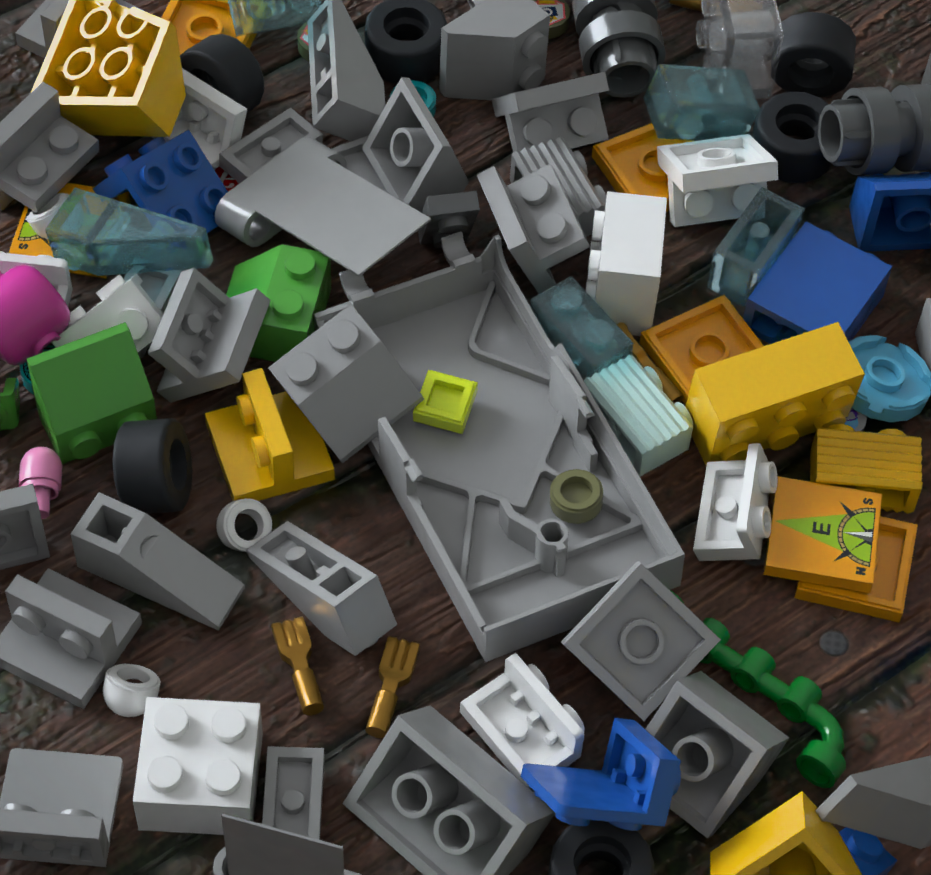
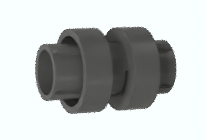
M572 0L576 31L580 37L579 49L582 66L586 76L605 72L609 91H605V93L614 97H632L649 89L655 81V73L663 65L666 56L661 27L657 22L658 12L655 0Z
M931 84L899 85L891 93L882 86L851 88L847 90L841 100H833L831 104L823 108L820 114L818 139L825 159L831 162L833 166H844L852 175L884 174L889 172L893 166L901 172L931 170Z

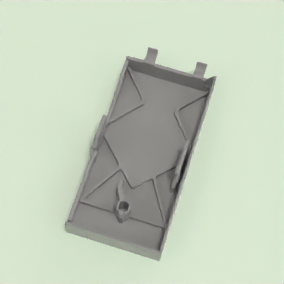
M460 231L441 238L442 249L450 267L373 293L372 289L367 286L363 274L358 276L350 270L340 272V281L349 301L315 313L314 326L316 331L349 304H352L380 338L419 392L423 386L428 369L478 382V391L463 434L414 422L413 408L392 425H390L386 417L378 419L379 435L367 445L484 661L488 662L574 628L637 561L642 563L669 590L681 586L685 553L564 346L560 343L555 347L548 339L506 264L499 234L492 238L481 256L475 258L473 254L468 252L464 243L463 233ZM573 469L585 470L594 474L603 486V506L600 513L594 519L580 524L568 523L559 519L553 513L550 506V486L553 480L562 472Z

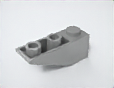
M98 492L71 532L77 567L218 631L245 589V585L151 516Z

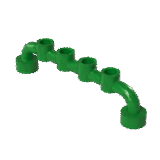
M672 592L684 604L682 599L676 593ZM705 618L702 622L721 640L700 662L705 664L715 663L729 672L734 683L748 693H756L758 691L777 703L780 713L788 720L795 723L805 721L820 733L822 741L811 740L797 757L796 766L802 776L812 784L821 788L833 787L846 769V761L841 754L844 748V733L838 720L818 704L822 699V691L819 686L803 676L796 677L790 685L786 684L772 675L776 668V663L768 652L759 647H751L744 656L726 645L730 640L728 629L714 618Z

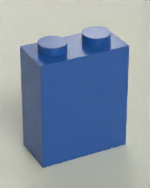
M805 222L748 297L743 319L758 338L769 344L839 322L849 342L854 338L884 296L892 266L881 261L877 256L864 252L837 238L833 233Z

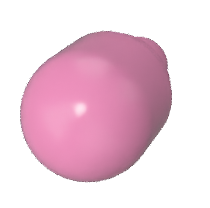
M35 447L27 451L21 459L19 471V487L29 484L34 486L41 519L49 517L50 500L58 496L62 486L61 459L55 451L47 447Z

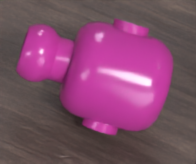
M22 264L11 268L4 274L0 271V358L10 365L26 363L27 358L40 354L51 342L61 339L59 335L67 329L70 322L71 312L66 302L47 278L33 266Z

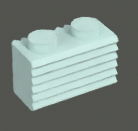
M629 354L625 359H620L616 364L612 363L608 368H603L600 373L595 372L592 377H586L584 380L586 386L639 476L689 450L693 431L692 417L682 403L676 402L673 404L663 392L662 382L653 368L649 366L643 368L635 357Z

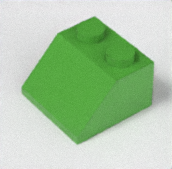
M281 244L235 266L226 293L229 298L257 288L271 300L249 357L276 362L315 332L314 314L326 309L331 292V259L316 250Z
M126 322L27 358L38 415L62 464L74 459L91 457L100 449L113 445L117 432L124 422L157 419L154 397Z

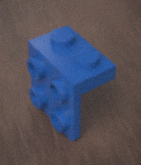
M189 129L167 142L164 137L155 138L138 149L141 157L134 161L127 154L104 169L108 178L92 188L103 205L129 191L165 249L172 253L179 251L218 227L215 222V210L220 199L228 192Z
M614 718L602 770L527 763L523 765L521 778L535 791V796L542 799L556 813V818L564 823L575 826H587L590 820L608 821L618 828L637 831L642 829V825L665 826L672 796L677 793L681 782V760L635 720Z

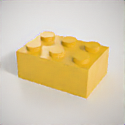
M839 322L694 370L685 407L693 420L691 436L706 466L707 462L746 460L748 445L752 443H760L763 450L770 447L772 450H781L794 444L799 437L816 432L817 427L827 428L834 424H845L846 417L849 416L865 373Z

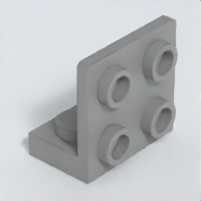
M21 748L12 749L9 754L0 798V858L106 867L123 772L122 759L117 756Z

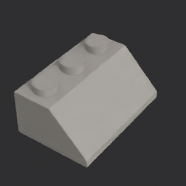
M431 705L397 716L343 802V805L423 875H509L528 856L555 815V812L542 799L536 797L533 791Z

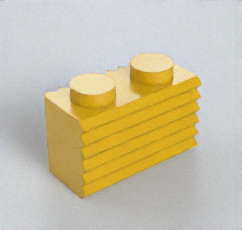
M834 424L827 428L817 427L810 451V482L882 494L881 509H884L886 512L894 510L897 513L904 511L907 514L914 512L923 484L921 472L922 438L906 436L903 431L898 429H885L878 433L855 431L851 426L845 424Z

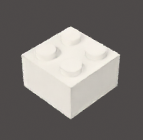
M607 191L605 211L595 210L592 240L594 241H591L588 278L584 300V310L593 311L591 331L614 333L616 325L620 322L625 323L631 335L640 336L641 332L652 328L661 277L667 198Z
M146 697L133 795V806L138 830L224 835L222 813L254 822L263 736L260 703Z

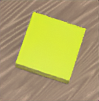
M428 369L420 391L424 400L415 406L413 421L463 434L478 391V382Z

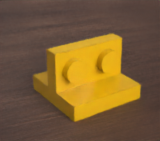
M262 368L242 373L244 394L236 396L237 405L205 413L206 426L232 501L239 499L260 501L335 480L334 466L323 438L287 392L272 395Z

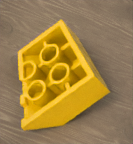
M69 0L32 91L42 82L58 90L60 116L91 135L170 137L186 97L176 27L170 21L135 7L127 8L118 4L115 0Z

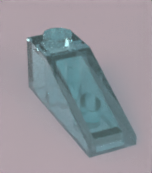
M76 187L45 229L54 258L67 260L69 270H81L97 276L209 268L214 261L206 228Z

